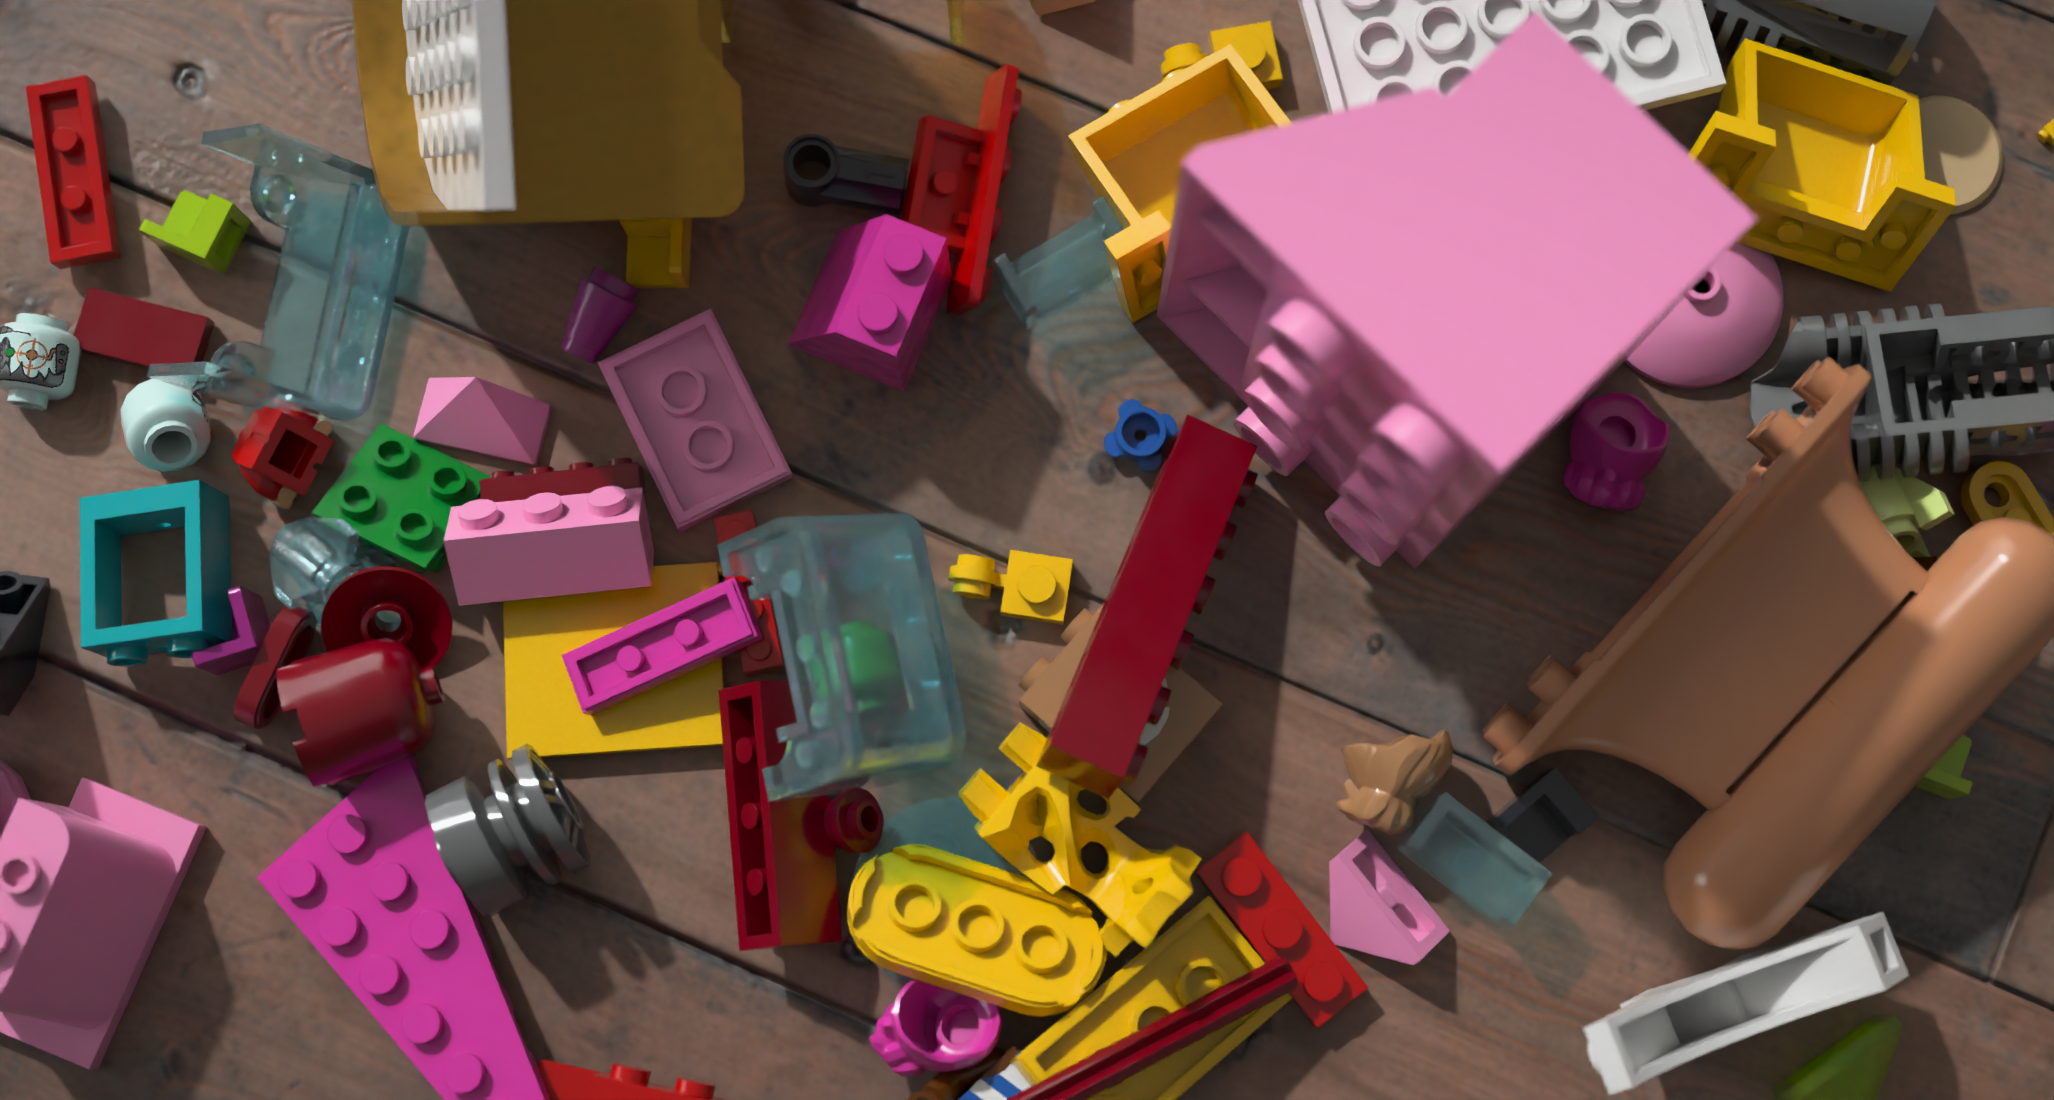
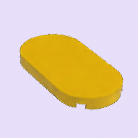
M920 844L894 847L892 852L883 854L879 858L876 855L861 867L853 880L847 906V919L852 937L860 950L870 960L892 972L1022 1014L1051 1016L1069 1011L1087 998L1095 989L1104 968L1107 949L1099 935L1100 930L1097 922L1091 916L1092 911L1082 899L1062 888L1052 895L1028 877Z

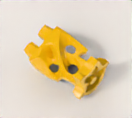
M1020 722L998 747L999 750L1023 770L1012 784L1005 790L980 768L958 792L972 814L979 819L974 825L975 830L1002 857L1052 895L1064 885H1067L1089 897L1107 917L1106 923L1100 930L1099 935L1105 948L1115 957L1133 940L1146 949L1154 940L1157 931L1166 919L1193 892L1190 876L1201 861V858L1191 849L1178 845L1164 850L1144 848L1115 827L1126 816L1134 818L1141 810L1118 787L1109 799L1103 797L1107 803V810L1103 814H1093L1082 808L1077 801L1079 791L1085 788L1036 767L1047 738ZM1041 836L1051 842L1055 850L1053 858L1047 862L1036 860L1028 850L1030 840ZM1089 841L1099 842L1105 847L1107 864L1100 874H1093L1086 870L1081 861V849Z

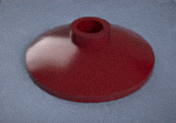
M381 566L368 568L345 578L330 593L325 602L321 617V636L327 652L374 639L388 638L399 641L415 654L421 668L431 665L435 668L448 651L452 638V614L444 595L425 577L399 567ZM386 610L398 613L400 618L395 622H384L377 616V613Z

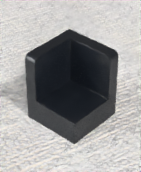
M1554 767L1539 775L1486 822L1526 868H1534L1569 837L1581 834L1599 816L1557 767Z

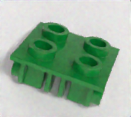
M380 423L312 511V516L331 525V528L337 532L344 531L364 541L365 546L371 549L376 547L381 550L382 554L388 557L393 555L415 566V570L420 573H425L428 569L438 573L447 559L446 549L442 547L444 546L443 540L451 507L462 506L467 502L477 500L480 496L479 479L491 478V476Z

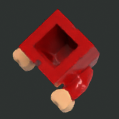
M264 406L254 410L246 427L238 436V442L231 453V457L235 463L240 465L241 474L256 493L269 499L274 505L289 510L298 494L305 497L318 472L313 469L314 464L321 465L334 442V439L328 437L334 425L330 421L318 418L300 408H271Z

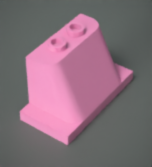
M82 777L69 807L19 798L0 838V1032L89 1070L99 1069L207 826Z

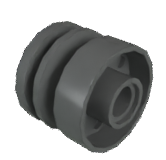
M525 744L512 751V761L519 781H517L503 761L496 759L488 763V775L493 795L487 797L470 777L463 776L426 795L425 798L428 819L434 832V841L441 859L455 883L466 893L470 901L484 917H492L529 898L528 881L524 867L529 864L548 885L560 882L561 871L554 851H556L561 861L573 873L591 866L590 855L582 832L583 825L568 791L557 774L546 766L540 755L529 744Z

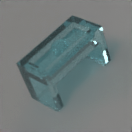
M1103 196L1091 202V214L1089 217L1014 261L1010 262L1005 253L993 260L995 280L1026 330L1113 280L1104 241L1124 229Z
M1447 792L1435 797L1396 848L1499 928L1514 926L1553 874Z

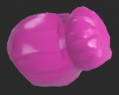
M1612 392L1585 400L1574 417L1570 435V456L1572 460L1564 469L1562 476L1564 486L1569 489L1572 496L1587 502L1589 505L1603 509L1609 508L1615 511H1633L1640 506L1645 494L1643 479L1654 470L1664 456L1669 439V424L1658 418L1640 398L1631 393Z
M912 979L899 992L895 1003L887 1006L883 1016L876 1024L874 1035L869 1037L872 1049L881 1056L893 1072L901 1077L921 1076L926 1070L948 1072L969 1068L988 1056L999 1039L1003 1018L1000 1006Z

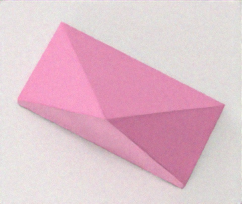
M478 377L429 378L413 438L421 442L537 467L552 406Z
M1368 829L1329 861L1330 939L1335 945L1414 965L1423 959L1450 932V929Z

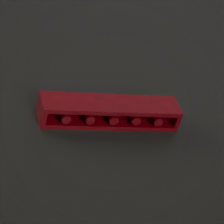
M1187 414L1170 444L1036 767L1107 799L1111 797L1123 780L1133 784L1144 763L1149 748L1139 743L1146 723L1153 726L1157 725L1171 694V689L1162 686L1169 666L1177 670L1180 668L1193 640L1194 634L1184 630L1191 611L1199 615L1202 613L1213 590L1216 579L1206 575L1212 558L1214 557L1222 561L1235 535L1237 525L1228 522L1234 505L1241 508L1244 507L1258 477L1257 472L1249 469L1257 449L1256 445Z

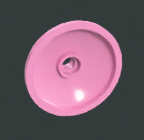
M1735 242L1702 277L1708 284V293L1701 294L1691 289L1624 363L1647 379L1677 388L1696 389L1710 387L1729 381L1742 374L1765 353L1772 343L1781 322L1784 304L1783 285L1773 255Z

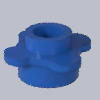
M1127 400L1119 406L1118 414L1120 418L1115 430L1105 436L1104 449L1113 458L1124 456L1137 462L1138 468L1143 472L1155 471L1162 464L1161 451L1166 440L1173 438L1176 434V422L1171 415H1160L1155 410L1144 407L1138 400ZM1138 430L1144 431L1146 439L1137 441L1134 437L1135 432Z

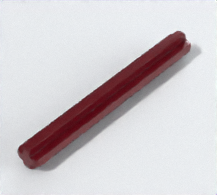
M1277 957L1017 1093L1007 1100H1087L1291 992L1298 985L1297 976L1292 970L1290 963L1284 957Z

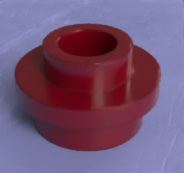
M863 788L847 789L827 805L824 813V828L828 839L834 846L852 854H861L872 851L878 845L883 832L884 817L878 801L869 791Z

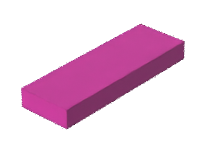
M733 577L563 654L562 658L583 714L592 716L764 638L741 580Z

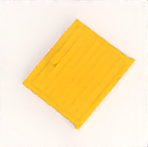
M707 562L653 566L651 586L503 601L507 759L512 760V751L525 744L531 745L541 758L723 746L718 690L724 689L723 657L592 716L583 714L562 655L720 584L719 575H724L722 563Z

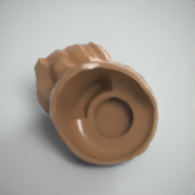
M1443 729L1431 739L1410 734L1409 736L1402 735L1387 744L1357 743L1344 746L1341 750L1349 777L1342 785L1345 798L1337 801L1336 808L1344 813L1349 820L1360 825L1377 828L1389 835L1402 834L1413 824L1415 808L1419 803V799L1429 795L1447 775L1453 756V744L1450 734L1446 729Z

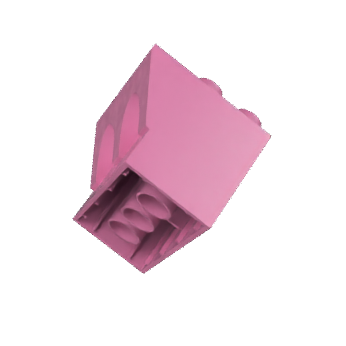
M1534 11L1446 97L1435 87H1430L1198 146L1181 164L1156 316L1249 406L1234 420V426L1243 440L1257 446L1255 453L1268 466L1281 475L1288 476L1301 462L1305 461L1340 495L1325 511V515L1334 530L1355 552L1371 564L1379 567L1397 551L1416 569L1630 357L1756 218L1548 22Z

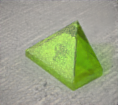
M1874 1014L1774 1086L1771 1091L1778 1100H1877L1903 1025L1895 1015Z

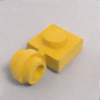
M1271 21L1210 31L1209 44L1211 54L1231 43L1265 89L1281 87L1283 78ZM1196 43L1179 44L1167 49L1164 52L1165 61L1160 65L1162 79L1173 71L1186 69L1209 55L1201 53L1200 45Z
M1010 550L1006 574L994 571L996 563L994 559L978 555L959 554L957 565L950 566L948 580L954 582L953 594L966 598L987 600L990 599L991 589L1003 590L1001 616L1064 624L1073 559Z

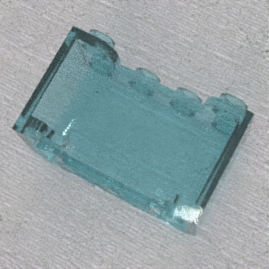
M906 513L780 517L717 545L723 576L743 575L750 579L754 584L748 587L750 600L771 598L773 600L796 712V723L776 729L779 742H787L786 752L781 762L776 766L762 769L769 802L839 793L853 788L885 787L949 767L960 759L966 744V727L925 537L920 524L913 516Z

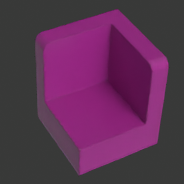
M242 586L228 590L232 606L233 640L192 653L195 667L215 675H220L253 664L270 629V623L262 596Z

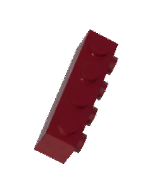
M758 680L718 690L739 951L801 947L842 941L841 907L838 899L835 846L828 839L824 828V813L827 805L830 803V780L827 771L823 726L824 712L821 703L819 681Z

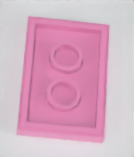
M711 308L598 362L680 532L794 478Z

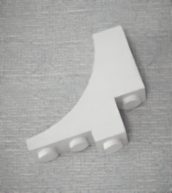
M1880 912L1741 955L1714 970L1640 993L1621 1003V1009L1584 1027L1589 1041V1058L1596 1072L1603 1077L1608 1093H1617L1634 1088L1671 1068L1743 1038L1855 999L1885 991L1908 977L1909 974L1884 912Z

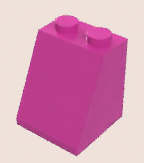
M887 214L837 231L790 338L789 345L904 392L951 284L952 274L947 238Z

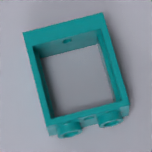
M201 480L79 498L81 648L107 657V664L130 667L146 664L148 662V655L167 653L168 656L174 658H192V653L233 640L232 606L228 596V590L231 589L229 495ZM185 527L187 617L122 626L121 536Z

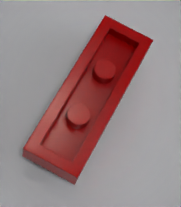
M88 75L25 86L50 263L58 269L121 258L96 83Z
M1247 831L1194 872L1265 964L1277 957H1284L1290 963L1292 970L1297 976L1298 985L1296 989L1289 993L1315 1028L1321 1026L1369 988Z

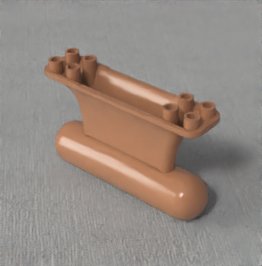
M1827 357L1823 362L1817 360L1791 388L1795 394L1809 404L1797 419L1783 408L1777 412L1772 410L1750 432L1746 440L1764 455L1746 474L1747 480L1591 652L1585 651L1570 669L1566 668L1552 654L1549 655L1525 682L1529 686L1528 689L1541 699L1536 707L1525 718L1507 702L1482 730L1485 734L1484 738L1497 749L1493 756L1495 766L1506 775H1513L1528 763L1546 754L1564 750L1592 751L1612 755L1635 763L1665 778L1708 810L1675 844L1664 863L1662 888L1670 911L1687 932L1708 945L1731 950L1756 947L1776 935L2054 637V536L2028 521L2006 517L1982 521L1960 535L1928 571L1917 563L1891 535L1872 508L1860 484L1852 458L1850 440L1852 419L1872 377L1859 364L1842 369L1830 357Z

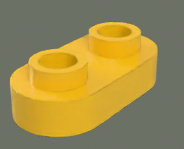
M2005 461L1990 462L1970 473L1965 479L1961 488V502L1974 526L1982 521L2006 517L2031 522L2054 536L2053 516L2027 474L2018 466ZM1986 487L1993 488L1999 493L2001 499L1999 507H1993L1985 500L1984 491Z

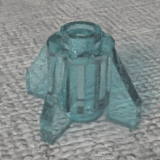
M305 517L282 527L273 540L269 558L274 595L290 610L305 605L307 610L315 614L316 626L320 629L325 602L340 582L358 571L381 566L396 567L397 562L391 557L382 554L380 549L376 547L371 549L365 546V544L357 542L359 532L344 519Z

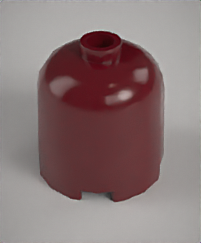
M388 638L374 639L295 660L290 665L277 668L276 670L277 687L284 715L294 711L298 713L305 739L293 742V746L306 776L314 787L327 783L332 786L404 760L422 751L431 740L436 725L434 705L445 702L442 686L434 666L421 668L415 654L399 641Z

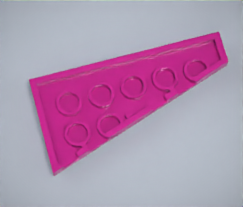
M414 756L377 769L256 877L257 880L444 1100H551L532 1051L527 1049L513 1014L515 1009L508 991L502 986L491 959L493 954L474 906L466 893L455 883L449 874L436 847L433 836L434 832L425 806L426 793L417 773L419 769Z

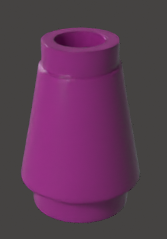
M593 267L588 279L581 278L564 335L565 339L560 348L594 365L599 354L603 353L611 340L638 307L633 304V301L639 289Z

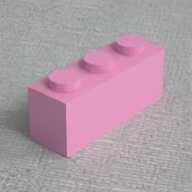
M606 486L598 488L591 493L563 496L554 493H539L524 500L505 502L478 499L467 502L462 506L451 507L443 541L459 606L651 586L655 551L643 487L623 489L617 486Z

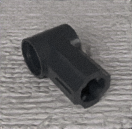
M804 134L795 138L787 146L784 153L785 186L789 195L797 203L807 207H819L826 203L900 215L909 159L835 146L828 138L818 134ZM817 161L828 168V173L818 180H806L801 178L796 173V170L805 162Z

